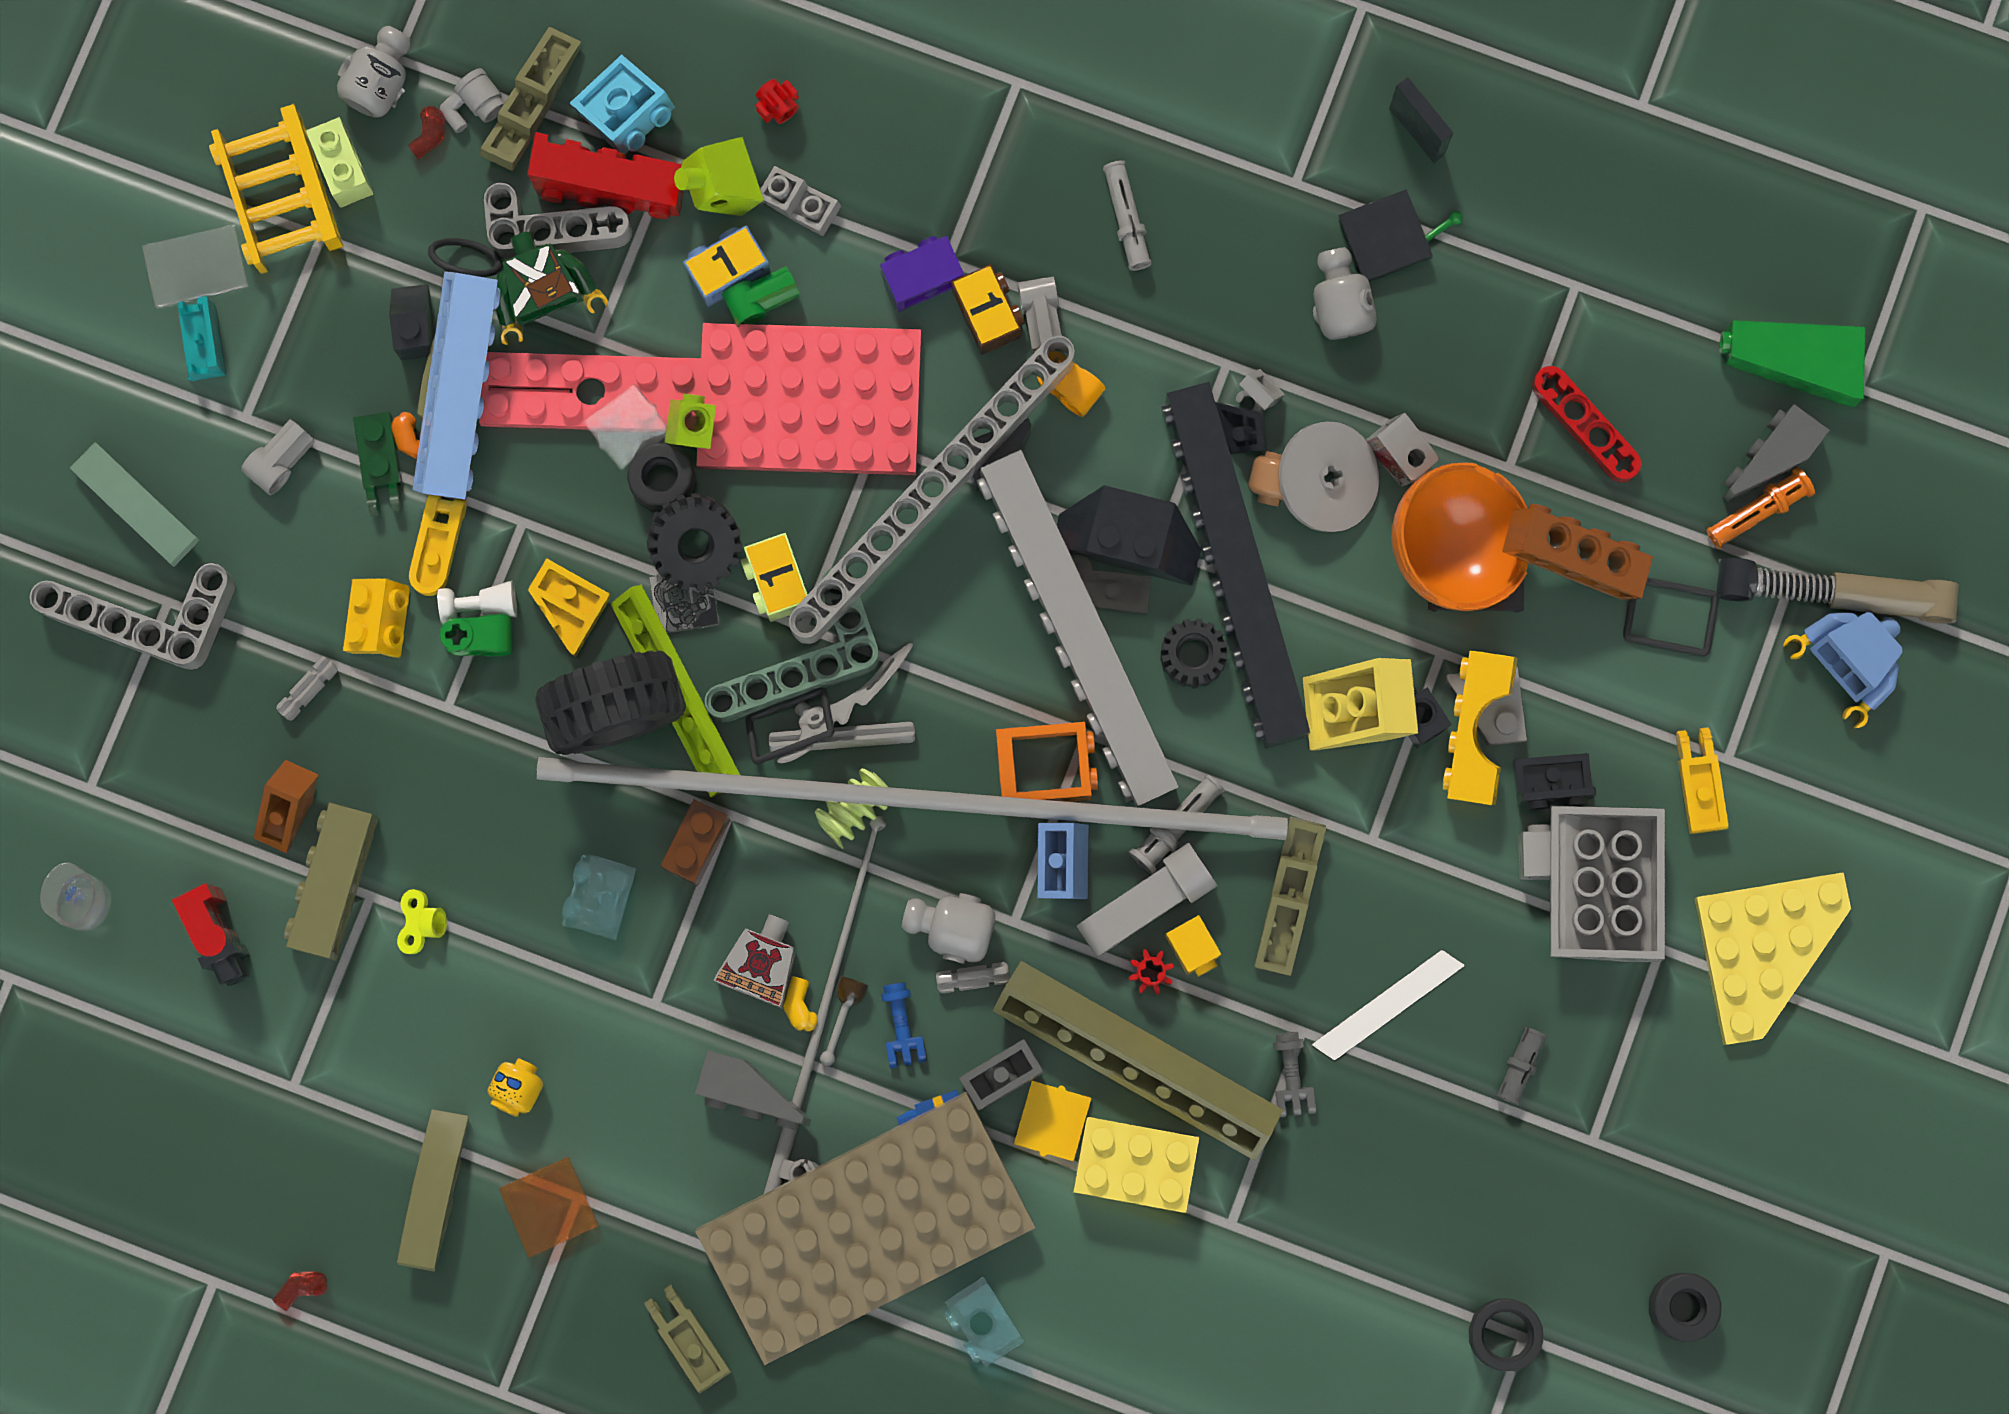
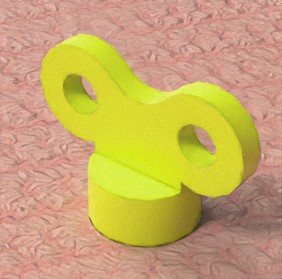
M412 889L405 892L400 904L406 917V924L398 935L397 944L403 953L413 955L420 952L424 947V937L440 938L444 935L447 927V917L442 908H427L428 898L422 891ZM416 898L417 906L413 909L411 902ZM412 935L414 937V943L410 946L408 944V938Z

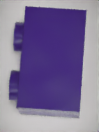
M937 236L929 237L918 244L919 248L907 253L904 250L896 251L885 257V262L880 264L881 275L898 312L952 290L951 281L964 276L947 236L940 239Z

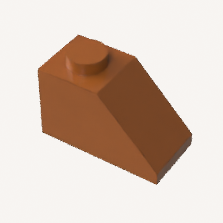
M285 760L265 784L253 838L287 853L313 802L319 775Z

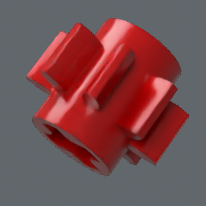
M771 79L760 87L755 94V97L759 100L755 104L756 111L766 123L774 118L778 124H782L789 120L799 109L795 102L799 99L798 91L789 80L780 84L776 79Z
M1144 949V960L1141 962L1136 960L1130 961V964L1137 968V973L1132 974L1128 979L1129 981L1138 980L1141 983L1139 988L1140 994L1148 987L1153 988V992L1157 996L1160 993L1158 985L1161 982L1166 985L1172 984V980L1166 977L1165 974L1166 971L1174 967V964L1164 965L1161 961L1163 951H1160L1156 957H1150L1148 951ZM1146 963H1151L1153 968L1159 967L1161 969V972L1156 976V982H1151L1149 977H1142L1141 973L1145 971Z

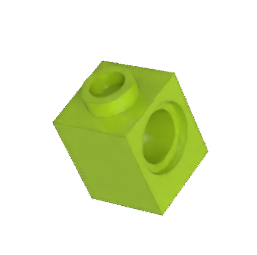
M683 393L682 400L670 399L665 443L710 449L716 405L704 404L705 396ZM690 411H693L697 417L696 426L692 430H688L685 426V416Z

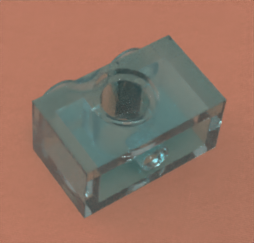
M984 1277L945 1301L948 1309L943 1313L954 1331L961 1328L969 1341L963 1345L975 1364L982 1361L985 1367L1024 1343L1020 1333ZM979 1312L988 1314L993 1322L992 1329L984 1335L975 1333L970 1325L972 1316Z

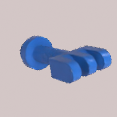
M905 982L883 986L884 993L881 994L883 1002L890 1001L892 1016H894L893 1023L894 1027H896V1040L885 1043L890 1068L897 1067L898 1059L895 1052L900 1051L903 1054L904 1065H912L911 1049H917L919 1063L927 1062L923 1036L911 1038L909 1023L907 1022L904 998L911 997V990L906 989Z

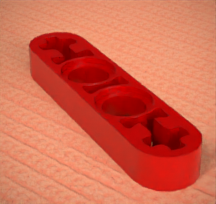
M1545 366L1540 369L1532 383L1533 392L1612 480L1619 483L1632 480L1641 467L1640 456L1563 370L1556 366ZM1544 376L1547 379L1555 377L1558 380L1555 388L1561 395L1566 389L1570 392L1561 400L1559 405L1554 402L1559 396L1554 389L1544 390L1542 388ZM1573 401L1580 403L1584 408L1583 418L1579 420L1568 418L1564 411L1567 403ZM1603 429L1608 434V444L1604 447H1596L1591 444L1589 440V432L1591 430ZM1615 443L1620 447L1614 452L1620 460L1628 458L1632 462L1628 467L1631 471L1630 473L1625 469L1621 472L1616 470L1615 467L1618 461L1612 454L1608 459L1604 458L1603 455L1609 452Z

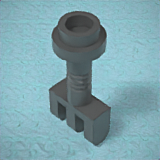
M1298 1032L1276 1034L1277 1041L1273 1042L1274 1050H1282L1286 1077V1090L1275 1091L1276 1104L1279 1108L1283 1109L1280 1117H1286L1287 1108L1285 1102L1291 1101L1293 1116L1301 1115L1300 1100L1306 1099L1308 1114L1316 1113L1314 1088L1312 1086L1301 1088L1300 1073L1298 1072L1297 1048L1304 1047L1303 1039H1299Z

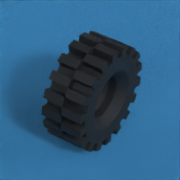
M692 493L691 497L685 498L684 495L676 496L677 501L671 504L669 501L665 502L662 505L663 510L660 513L657 511L654 513L652 526L648 525V541L646 543L650 558L660 576H664L667 582L673 586L677 584L681 589L689 591L690 587H695L697 591L705 590L704 586L709 584L714 588L720 584L719 579L723 576L727 579L732 574L730 569L733 565L736 567L740 560L738 552H742L740 530L727 508L721 503L718 504L714 498L709 496L702 498L699 494ZM692 529L703 531L709 539L707 550L702 555L696 557L686 555L680 547L682 536Z

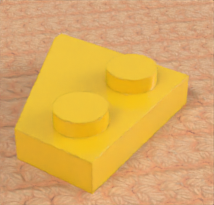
M547 558L528 589L570 654L575 657L612 597L610 593Z

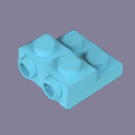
M622 54L570 102L573 109L597 130L601 138L623 154H626L628 151L634 152L639 150L645 142V135L655 126L662 127L667 124L671 118V111L675 108L666 92Z

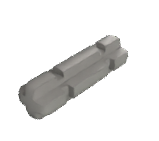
M321 657L314 664L313 667L315 669L312 673L308 671L291 689L289 698L284 697L277 705V711L287 720H293L301 712L299 708L302 705L306 706L325 686L323 682L326 679L330 680L337 673L338 668L328 658Z
M1005 962L994 963L992 968H986V965L957 969V973H951V970L936 974L937 988L939 993L942 994L954 992V988L964 991L989 987V983L993 982L995 986L1004 985L1010 979L1008 965Z

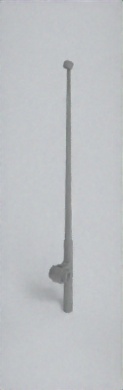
M877 816L875 820L870 821V826L872 827L871 835L818 1011V1022L813 1029L792 1102L800 1109L804 1101L877 831H881L886 826L881 816ZM782 1127L764 1194L782 1185L783 1179L792 1180L819 1166L817 1163L805 1159L795 1162L789 1161L797 1130Z

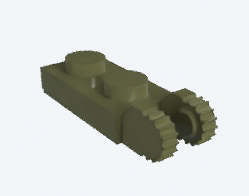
M670 1285L664 1291L666 1298L679 1314L675 1319L668 1323L662 1313V1309L652 1298L644 1304L660 1328L657 1331L697 1392L701 1394L732 1371L691 1308L687 1309L677 1291Z

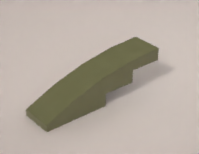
M549 27L515 78V88L498 112V122L480 148L481 157L511 171L514 170L561 88L581 47V41L554 28Z
M1291 816L1289 818L1287 837L1283 842L1254 965L1256 968L1291 976L1326 831V825Z
M433 1109L431 1111L405 1219L397 1260L398 1265L435 1272L453 1206L452 1196L461 1166V1152L470 1122L469 1116Z

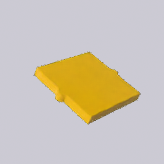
M1032 1081L1014 1145L1039 1151L1042 1157L1049 1154L1074 1161L1091 1098L1066 1091L1064 1086L1056 1088Z

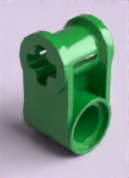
M485 615L472 618L449 619L440 629L439 636L442 644L454 656H505L513 653L511 616ZM460 629L467 638H462L460 645H455L453 640L449 638L456 636V630Z

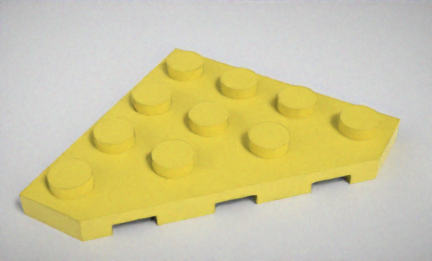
M1844 872L1694 898L1723 1045L1764 1038L1851 910Z

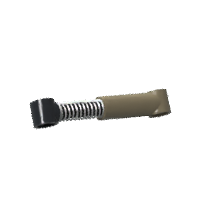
M1723 558L1719 560L1716 597L1736 602L1752 601L1754 596L1760 597L1763 594L1765 598L1770 594L1771 598L1777 595L1778 599L1784 596L1785 600L1788 596L1791 600L1797 597L1798 601L1803 598L1804 602L1810 599L1811 603L1816 599L1817 603H1820L1821 600H1823L1824 604L1828 603V607L1832 609L1915 617L1924 622L1948 624L1956 622L1959 584L1945 580H1926L1920 582L1833 572L1829 578L1826 575L1821 577L1819 574L1814 576L1812 573L1809 576L1807 573L1801 575L1800 572L1794 574L1793 571L1789 574L1787 571L1781 573L1780 570L1775 572L1773 569L1768 572L1766 568L1764 570L1758 568L1756 562L1752 560Z

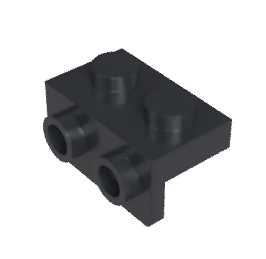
M1589 753L1513 760L1517 805L1527 804L1528 810L1550 808V802L1564 801L1565 806L1568 807L1588 805L1587 799H1592L1596 795V787H1592Z

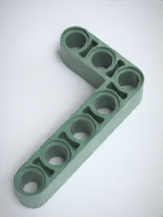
M831 569L827 570L824 573L822 579L829 573ZM847 571V574L853 578L851 573ZM829 590L826 591L824 597L827 605L833 606L838 604L842 599V594L837 595ZM859 597L834 623L840 640L839 643L710 688L705 696V707L711 717L718 722H731L820 687L828 688L874 671L880 660L879 650L861 598ZM853 612L858 614L861 620L857 627L847 629L840 624L841 618L846 613ZM863 646L870 648L873 655L868 662L857 663L853 660V652L857 648ZM824 659H833L838 663V667L835 673L825 676L818 672L819 663ZM790 671L800 672L803 675L800 685L794 688L786 687L783 684V678L786 673ZM755 683H763L768 688L767 694L760 700H753L748 697L749 688ZM721 695L730 696L733 701L731 708L726 712H717L713 709L715 699Z

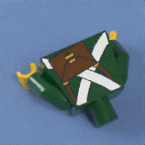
M522 232L510 239L516 256L503 261L504 271L496 279L498 280L497 288L500 289V301L495 311L499 324L503 325L501 329V341L503 344L508 345L507 336L505 335L507 332H516L519 335V342H521L523 339L521 325L584 301L585 306L591 313H595L591 307V301L596 297H600L605 306L608 305L605 295L596 289V283L585 264L566 250H554L551 243L537 248L531 232Z

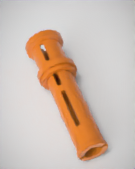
M1800 467L1794 468L1792 474L1775 485L1772 483L1767 485L1763 490V495L1738 509L1714 526L1707 528L1706 532L1712 543L1720 549L1724 544L1751 529L1775 512L1777 514H1784L1789 511L1790 505L1804 496L1809 498L1813 496L1815 489L1806 473Z

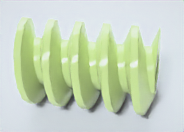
M863 768L858 771L862 783L852 778L848 781V784L888 787L874 772L872 773ZM826 801L829 813L819 808L815 811L820 826L842 849L844 847L840 840L841 836L850 840L855 838L851 830L852 826L861 830L866 828L862 820L863 816L872 820L877 818L873 810L874 805ZM875 805L883 810L888 808L887 806Z

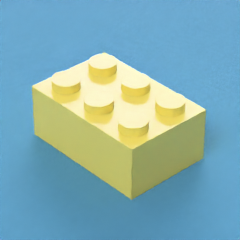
M1087 1117L1073 1193L1186 1213L1199 1137Z

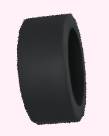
M1494 1299L1483 1304L1473 1315L1469 1325V1343L1475 1356L1484 1365L1499 1371H1518L1529 1366L1539 1355L1543 1344V1327L1538 1315L1527 1304L1514 1299ZM1500 1312H1510L1518 1315L1528 1329V1341L1525 1348L1513 1357L1502 1358L1494 1355L1487 1348L1484 1341V1328L1487 1321Z

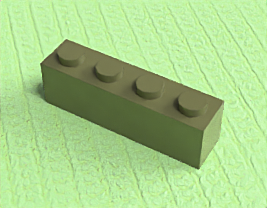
M329 803L327 811H321L316 828L320 832L316 846H311L306 859V867L309 868L306 882H300L295 896V903L299 904L295 918L291 917L288 920L285 928L284 938L288 940L286 947L337 961L379 818L370 813Z

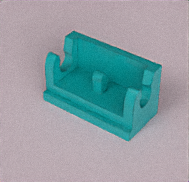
M207 296L197 297V304L187 305L183 301L178 302L177 306L188 380L191 382L225 376L226 372L216 306Z

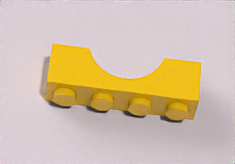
M1469 651V658H1462L1459 678L1465 680L1463 695L1457 694L1454 706V716L1459 717L1458 731L1451 732L1448 752L1454 754L1452 768H1446L1443 779V790H1448L1447 798L1496 805L1501 767L1491 762L1482 752L1477 738V727L1482 713L1492 702L1513 694L1517 657Z

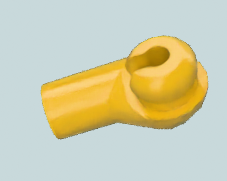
M792 976L784 1001V1011L795 1029L799 1031L804 1029L807 1032L812 1031L817 1025L818 1017L816 1013L810 1012L804 1003L810 981Z

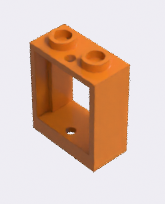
M1085 722L996 729L1002 797L1072 802L1091 800V790H1098L1096 768H1089L1088 754L1095 753L1093 731H1086ZM1076 735L1081 787L1016 793L1012 740Z

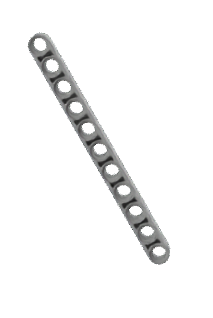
M1056 335L1047 339L799 603L789 618L790 629L796 640L805 644L818 641L1070 372L1074 364L1075 350L1068 338ZM1062 349L1067 353L1068 358L1062 363H1054L1048 358V354L1052 350ZM1034 375L1041 378L1043 381L1042 386L1035 390L1026 388L1023 381L1028 376ZM1005 402H1012L1018 407V411L1013 416L1007 417L1001 415L998 408ZM983 428L990 430L994 436L988 443L983 444L974 440V433ZM961 455L968 460V464L962 470H953L948 465L950 458ZM930 482H937L942 485L943 491L937 497H928L923 493L924 486ZM904 509H913L918 514V518L912 524H903L897 518ZM878 536L890 537L893 540L891 548L887 551L874 549L872 546L873 541ZM856 562L863 563L868 567L866 574L858 579L852 578L847 574L849 566ZM831 589L842 593L841 601L833 606L826 605L822 601L824 593ZM805 616L813 617L817 621L815 629L808 633L800 632L797 629L798 621Z

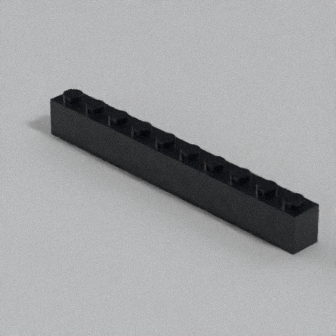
M1210 382L1168 392L1165 401L1166 405L1161 406L1162 415L1166 427L1173 426L1176 439L1171 440L1176 461L1182 460L1186 474L1181 475L1182 485L1186 496L1192 495L1196 508L1191 509V515L1196 531L1202 530L1206 543L1201 544V550L1206 566L1212 564L1216 578L1211 579V585L1216 601L1223 600L1226 613L1221 614V620L1226 636L1233 635L1236 648L1231 649V655L1236 671L1243 670L1246 683L1241 685L1245 704L1246 706L1253 705L1256 719L1251 720L1255 739L1256 741L1263 740L1264 747L1267 749L1307 738L1310 734V728Z

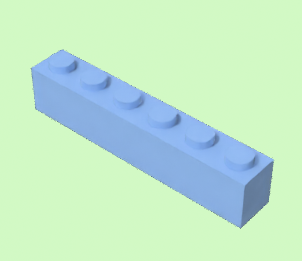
M444 272L412 489L414 491L465 499L466 491H470L472 487L473 472L470 470L472 455L476 454L479 441L478 434L475 433L477 419L481 418L484 409V399L480 397L482 383L486 382L489 375V362L486 361L488 346L492 345L495 335V327L491 324L493 309H497L500 301V289L497 288L498 280Z

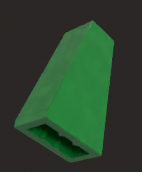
M1733 320L1726 331L1721 332L1720 353L1725 354V365L1848 407H1856L1864 399L1865 327Z

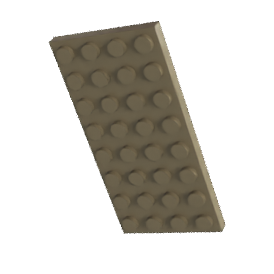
M966 1091L696 1228L695 1232L761 1360L766 1365L1035 1228V1224Z

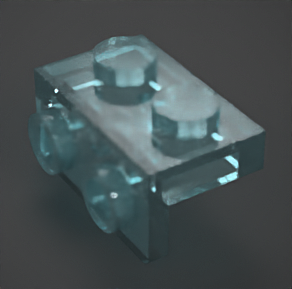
M583 855L573 871L574 886L571 896L566 899L563 906L562 916L564 920L562 925L616 940L636 868L598 856Z

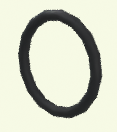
M444 238L434 241L428 247V256L432 262L447 272L486 278L496 275L502 269V259L494 250L472 240ZM443 246L472 248L489 256L495 265L487 270L459 268L441 260L436 255V250Z

